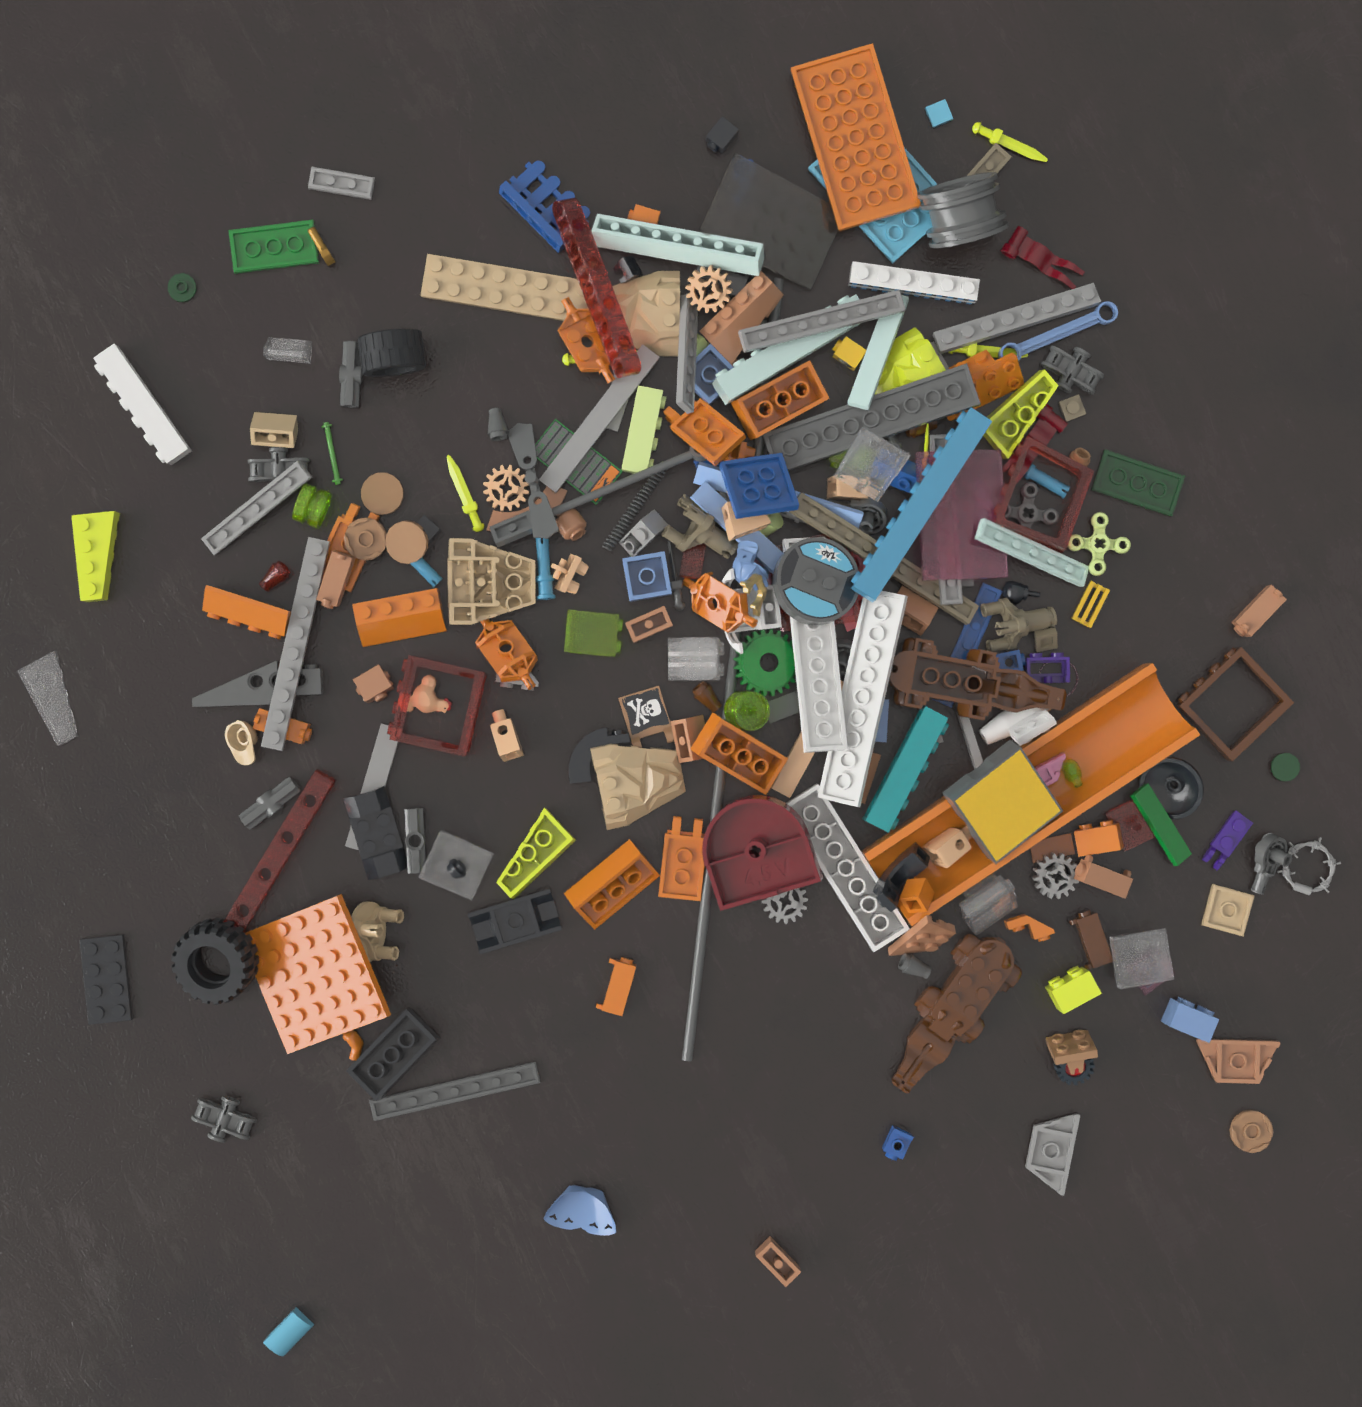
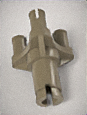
M684 494L679 499L677 505L685 509L686 511L683 512V515L692 520L685 534H682L671 527V525H667L662 531V537L674 543L676 548L682 552L704 543L728 559L730 557L728 553L733 555L739 543L736 540L729 541L727 533L715 526L714 517L702 510L690 497Z
M1001 598L996 602L983 603L980 606L983 617L1000 614L1003 618V622H996L995 628L1004 627V629L996 630L998 636L1004 635V637L987 640V651H1014L1020 639L1027 636L1029 632L1048 629V627L1054 628L1057 625V615L1053 607L1024 611L1014 606L1008 598Z

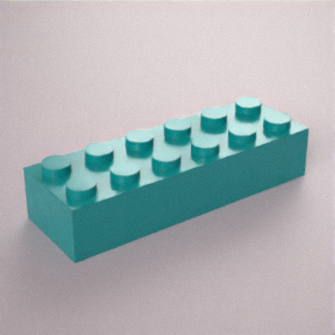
M922 706V709H919L862 818L863 820L888 833L890 829L894 830L899 822L897 816L900 810L904 811L909 803V800L906 799L910 791L914 792L917 788L919 781L916 779L918 775L925 772L929 764L926 761L929 754L935 753L939 745L936 742L939 735H944L949 726L946 723L947 717L926 706Z

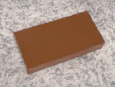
M1071 833L1044 838L1030 848L1032 862L1035 863L1037 860L1044 861L1043 855L1050 858L1051 852H1054L1057 857L1059 853H1063L1064 856L1075 854Z

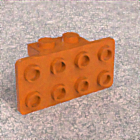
M984 350L948 368L952 369L967 363L981 403L980 406L973 409H977L1019 389L1024 384L1015 353H1010L994 360L990 353ZM961 412L948 416L947 419L949 421L955 420Z

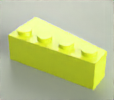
M1039 370L987 416L992 423L983 436L1002 459H1009L1017 444L1020 443L1028 428L1036 420L1037 415L1058 387V384L1046 370Z
M109 511L71 515L80 601L108 600L111 566L114 559V545L120 513Z
M544 808L496 883L510 898L515 899L567 850L576 839L548 809Z

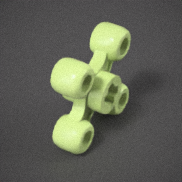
M1097 512L1091 517V524L1094 530L1091 537L1084 538L1078 534H1073L1066 541V545L1071 551L1088 549L1091 552L1092 560L1088 567L1089 572L1094 576H1100L1106 571L1103 557L1108 550L1124 554L1131 547V542L1126 537L1109 539L1106 536L1105 528L1108 525L1109 519L1103 512ZM1098 517L1102 518V524L1097 522ZM1073 539L1078 541L1077 546L1072 544ZM1095 540L1102 541V548H1096L1094 546L1096 544ZM1120 542L1124 543V549L1119 547ZM1095 564H1098L1100 566L1099 571L1095 570Z

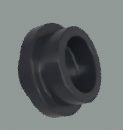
M452 859L449 861L447 871L454 879L457 880L466 876V866L461 860Z

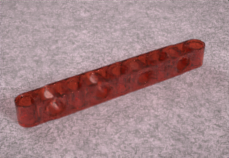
M576 198L556 200L552 206L553 215L612 370L618 378L639 374L641 363L581 205Z
M316 769L223 922L230 920L234 922V926L238 927L240 925L245 930L247 929L336 781L334 778ZM308 795H313L316 799L315 805L312 807L308 806L305 802ZM286 831L293 834V841L291 843H287L283 839ZM263 868L270 870L271 877L269 880L262 877L261 871ZM241 905L248 907L249 913L247 916L240 914L239 908Z

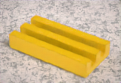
M1090 581L1071 619L1091 628L1110 590ZM1095 588L1096 590L1082 618H1079L1078 615L1091 589ZM1101 591V592H1103V593H1102V595H1101V597H1100V599H1099V601H1098V603H1097V605H1096V607H1095V609H1094V611H1093V613H1092V615H1091L1089 621L1087 622V621H1085V620H1086V618H1087V616H1088V614H1089V612H1090V610H1091V608H1092V606H1093V604H1094V602H1095V600H1096V598H1097L1099 592Z

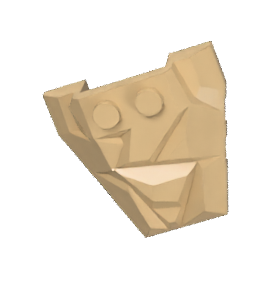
M657 271L595 292V309L597 310L595 314L611 341L632 346L637 350L643 344L659 357H678L680 271Z
M450 538L447 560L449 624L472 625L535 604V560L500 550L497 547L477 542L474 539Z
M607 744L590 748L607 830L628 826L686 792L681 764L678 762L676 750L662 748L646 749L638 748V746L625 747L618 746V744Z

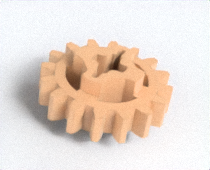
M710 265L708 270L701 266L700 273L695 270L693 272L694 277L688 278L691 284L685 287V289L690 290L686 297L693 298L690 304L694 305L697 303L698 311L704 307L705 313H708L710 308L717 312L718 305L723 309L725 307L724 301L729 302L731 299L727 294L733 292V289L728 288L732 281L725 280L728 274L724 273L721 275L720 267L714 271L713 265ZM711 275L710 279H699L702 276ZM718 280L721 282L723 289L719 288ZM713 281V284L711 285V286H712V288H711L712 291L705 297V295H706V293H707V292H706V291H707V288H706V287H707L708 285H710L711 282ZM695 289L699 290L700 298L697 296ZM709 299H718L716 302L707 303Z
M500 465V471L493 468L494 475L487 474L489 482H483V485L488 487L483 493L490 495L486 499L487 502L494 501L492 507L496 508L500 505L501 511L508 507L511 512L514 505L520 508L519 502H526L523 495L529 494V491L525 490V487L529 485L527 482H523L525 474L519 476L520 469L517 468L515 471H512V465H509L508 470H505L503 465ZM501 475H504V478L502 480H500L499 482L495 481L496 478H498ZM513 476L519 480L521 487L513 484ZM508 481L512 490H508L507 494L504 495L501 486H505ZM492 490L500 493V501L494 497ZM518 495L515 500L508 502L510 497Z

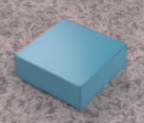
M945 99L925 107L933 128L953 120Z

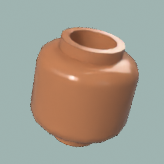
M571 509L557 515L556 522L559 533L564 539L575 541L585 534L586 521L576 509Z

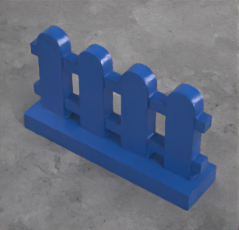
M535 161L533 164L528 162L525 165L527 169L517 179L514 176L510 178L511 184L505 181L500 185L499 194L559 253L565 248V239L570 241L573 238L572 233L581 224L585 227L589 223L587 219L589 218L590 210L586 206L576 209L572 205L575 200L573 192L566 191L561 194L557 190L560 185V179L557 176H550L546 179L542 175L545 170V164L542 161ZM537 179L541 185L531 194L526 188ZM552 194L557 200L546 209L542 203ZM567 209L572 215L561 224L557 218ZM551 223L557 228L556 230L550 225Z

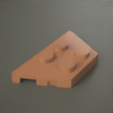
M926 915L888 947L889 956L936 951L938 947L956 934L955 926L945 923L940 919L933 922L932 916Z
M1196 1039L1209 1070L1217 1083L1260 1084L1264 1071L1269 1067L1276 1048L1280 1046V1041L1211 1039L1210 1043L1201 1039Z

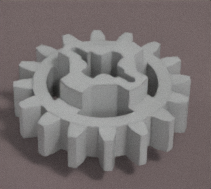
M1051 852L1050 858L1043 855L1044 861L1037 860L1036 862L1039 867L1033 868L1037 875L1032 876V879L1038 881L1034 886L1037 889L1041 888L1040 893L1042 895L1047 893V897L1051 899L1054 894L1058 899L1061 898L1062 893L1065 896H1069L1068 890H1075L1072 886L1073 883H1079L1078 880L1074 879V869L1077 867V864L1074 862L1070 863L1072 858L1069 856L1064 859L1063 853H1059L1057 857L1054 852ZM1064 864L1067 866L1068 871H1069V874H1066V873H1065V871H1064V869H1065ZM1059 873L1062 877L1059 876L1053 878L1049 874L1053 875ZM1043 877L1047 879V887L1043 882Z
M794 889L799 896V901L793 898V890L787 891L790 903H786L783 908L782 902L779 899L780 897L784 898L787 892L763 899L762 903L767 904L764 911L770 910L768 917L771 919L776 916L777 923L783 919L784 923L787 924L789 918L795 922L796 915L803 916L800 910H807L803 902L808 901V898L802 896L806 893V890ZM771 900L777 903V911L773 910ZM790 908L796 909L792 913L784 915L786 910Z

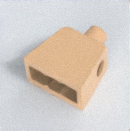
M837 474L827 479V499H855L859 501L860 499H868L869 496H878L879 484L869 483V477Z
M730 501L721 508L729 541L765 529L771 524L767 514L736 519Z
M504 709L493 712L492 716L495 723L491 724L490 727L500 758L506 762L524 756L511 718H506ZM504 730L508 731L505 735L501 734Z
M967 826L961 830L951 827L923 845L922 848L930 856L933 864L948 868L972 848L968 841L972 836Z

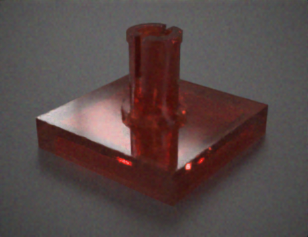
M1133 800L1105 813L1108 820H1113V823L1120 824L1124 846L1122 850L1124 852L1155 837Z

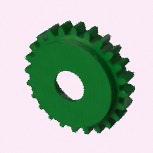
M763 629L759 631V635L756 631H753L752 638L748 635L745 636L747 642H741L743 654L735 650L739 656L733 658L734 661L738 662V665L733 668L739 669L736 677L743 678L740 684H748L746 690L750 691L754 688V694H758L761 691L762 696H766L767 691H769L770 696H775V690L781 694L783 693L782 687L789 689L788 683L796 682L792 678L793 675H796L792 640L787 641V634L781 637V631L779 630L773 634V629H768L767 633ZM765 653H773L778 659V666L772 672H766L760 666V659Z

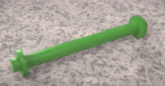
M325 422L321 427L322 429L325 428L335 479L332 480V483L339 485L343 479L339 477L330 431L332 424Z

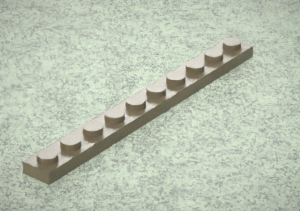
M799 493L797 496L799 508L798 510L789 511L790 513L864 560L869 553L874 554L877 549L874 546L877 540L804 493ZM904 557L891 576L966 625L970 624L979 605L963 596V604L940 605L939 580Z

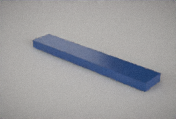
M982 583L974 601L979 607L970 624H964L950 657L965 660L970 649H978L992 615L983 617L980 606L983 603L998 601L1003 591ZM932 699L950 708H952L954 704L951 702Z

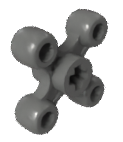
M1027 482L1021 488L1023 502L1020 506L1013 507L1008 503H1000L995 510L1001 520L1008 518L1017 519L1020 524L1017 533L1020 535L1026 534L1027 538L1033 540L1032 524L1035 521H1041L1046 525H1053L1058 521L1059 514L1053 508L1046 510L1037 509L1034 505V499L1039 492L1038 486L1033 482ZM1027 487L1032 488V494L1027 493ZM1001 508H1005L1007 510L1006 515H1003L1001 513ZM1023 509L1025 511H1031V514L1029 515L1031 518L1023 517L1022 514L1025 513ZM1048 513L1053 515V520L1047 518Z

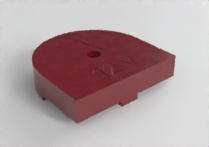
M751 795L736 799L726 805L712 819L705 832L702 845L703 861L707 868L720 911L818 883L823 879L816 853L803 819L791 806L777 798L765 795ZM755 845L757 848H761L759 854L753 851Z

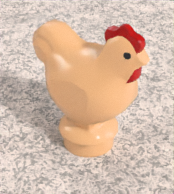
M432 675L423 677L422 683L415 688L413 695L404 693V695L399 696L400 705L404 713L412 712L414 707L423 713L434 711L446 713L447 710L451 709L452 703L448 698L438 699L434 691L436 679Z

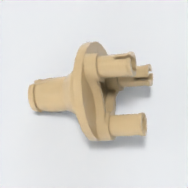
M366 901L360 903L353 911L351 918L369 962L373 960L380 961L381 959L395 961L399 957L398 947L383 946L386 936V922L402 923L404 912L400 909L393 910L380 907L375 902Z

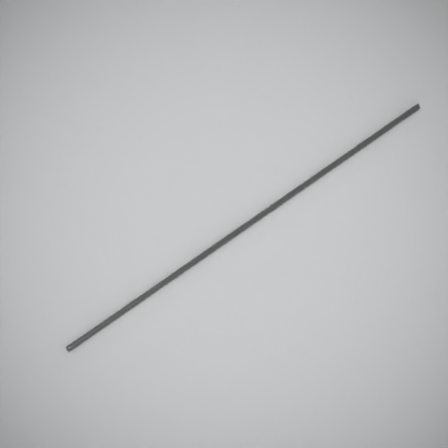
M773 278L775 286L783 292L784 279ZM782 298L769 315L768 323L779 320ZM772 378L768 379L767 381H765V382L762 383L761 385H763V384H765V383L771 381ZM760 407L759 412L762 414L764 408ZM763 435L754 440L755 456H762L764 454L765 440ZM738 582L737 588H743ZM743 631L735 632L740 642H742ZM730 645L722 718L732 724L737 684L736 674H738V669L733 668L738 665V662L734 661L733 658L738 657L739 654ZM717 766L710 822L722 810L726 771ZM704 866L682 1054L683 1061L693 1060L713 889L706 866Z

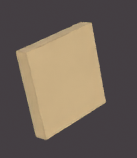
M1212 884L1201 925L1244 937L1254 895Z

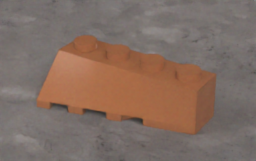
M760 271V275L755 276L700 332L733 366L738 361L736 358L743 351L738 331L760 325L765 317H769L784 294Z

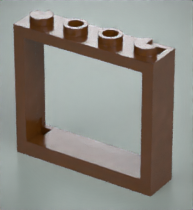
M1242 647L1231 648L1224 654L1225 659L1220 664L1218 662L1213 664L1208 670L1210 673L1205 678L1200 677L1193 684L1194 688L1189 693L1187 691L1184 692L1178 699L1179 703L1176 705L1182 714L1227 761L1232 762L1294 704L1288 695ZM1241 658L1280 700L1228 748L1189 705L1235 661Z

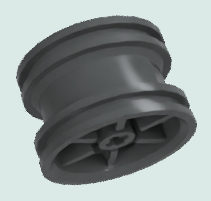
M985 172L949 180L917 193L918 199L923 200L919 204L920 209L929 211L933 226L926 231L927 237L932 238L929 241L930 248L950 247L976 241L997 234L1009 227L1008 221L1003 220L1007 216L1006 211L998 210L995 202L994 192L1000 189V184L994 182L998 178L997 172Z

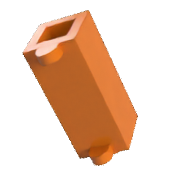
M264 708L258 709L254 718L253 729L264 732L269 710ZM291 718L286 740L305 744V741L310 740L312 734L311 724Z
M621 957L620 960L610 958L609 963L614 964L604 1003L603 1005L597 1003L596 1008L623 1016L636 964H633V960Z

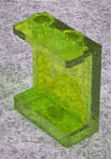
M568 609L564 652L616 657V653H620L621 640H617L618 631L622 632L623 619H619V614Z

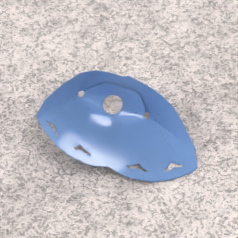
M568 1186L544 1216V1220L547 1223L562 1229L572 1230L581 1227L588 1233L604 1236L616 1233V1225L604 1193L591 1187ZM555 1214L557 1220H555L553 1217L551 1218L550 1216ZM568 1217H569V1218L573 1221V1223H571V1222H569V1221H568V1222H564V1221L567 1220ZM595 1222L598 1228H596L595 1226H590V1224H593ZM607 1224H609L612 1227V1229H605V1227L607 1226Z

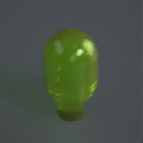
M1073 759L1064 761L1062 771L1065 778L1069 782H1073L1075 788L1082 786L1083 783L1080 779L1082 771L1078 763Z

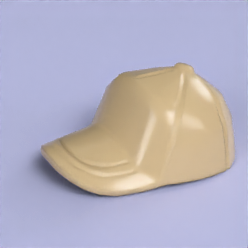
M237 720L227 726L225 739L236 761L241 765H250L255 761L253 746L256 744L258 736L255 729L249 723Z

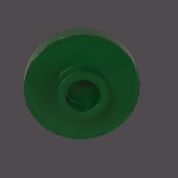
M176 274L168 282L169 295L178 302H187L196 294V282L188 274Z
M1290 753L1278 754L1271 762V772L1280 781H1291L1299 774L1300 763Z

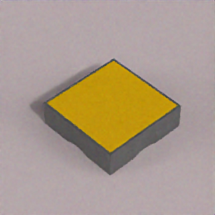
M1011 740L988 756L978 768L964 775L942 793L955 813L966 823L971 836L984 855L995 864L1063 812L1022 748Z

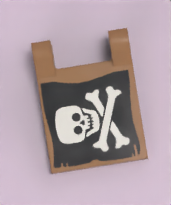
M659 686L618 698L633 746L642 748L641 738L661 732L665 733L667 743L675 742Z

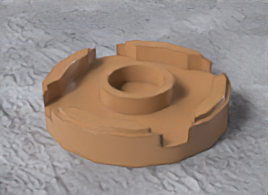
M376 473L369 476L363 483L361 499L364 506L370 512L378 515H389L395 512L403 501L404 489L400 481L391 474Z
M357 519L350 523L344 536L345 547L357 559L364 561L375 559L386 548L387 532L383 525L375 519Z
M405 520L394 524L388 530L385 545L388 553L394 560L409 564L418 561L425 555L428 549V537L423 531L422 526L414 521Z
M1245 1110L1237 1114L1232 1120L1229 1130L1235 1146L1249 1153L1261 1152L1267 1148L1274 1133L1272 1123L1268 1117L1256 1110Z

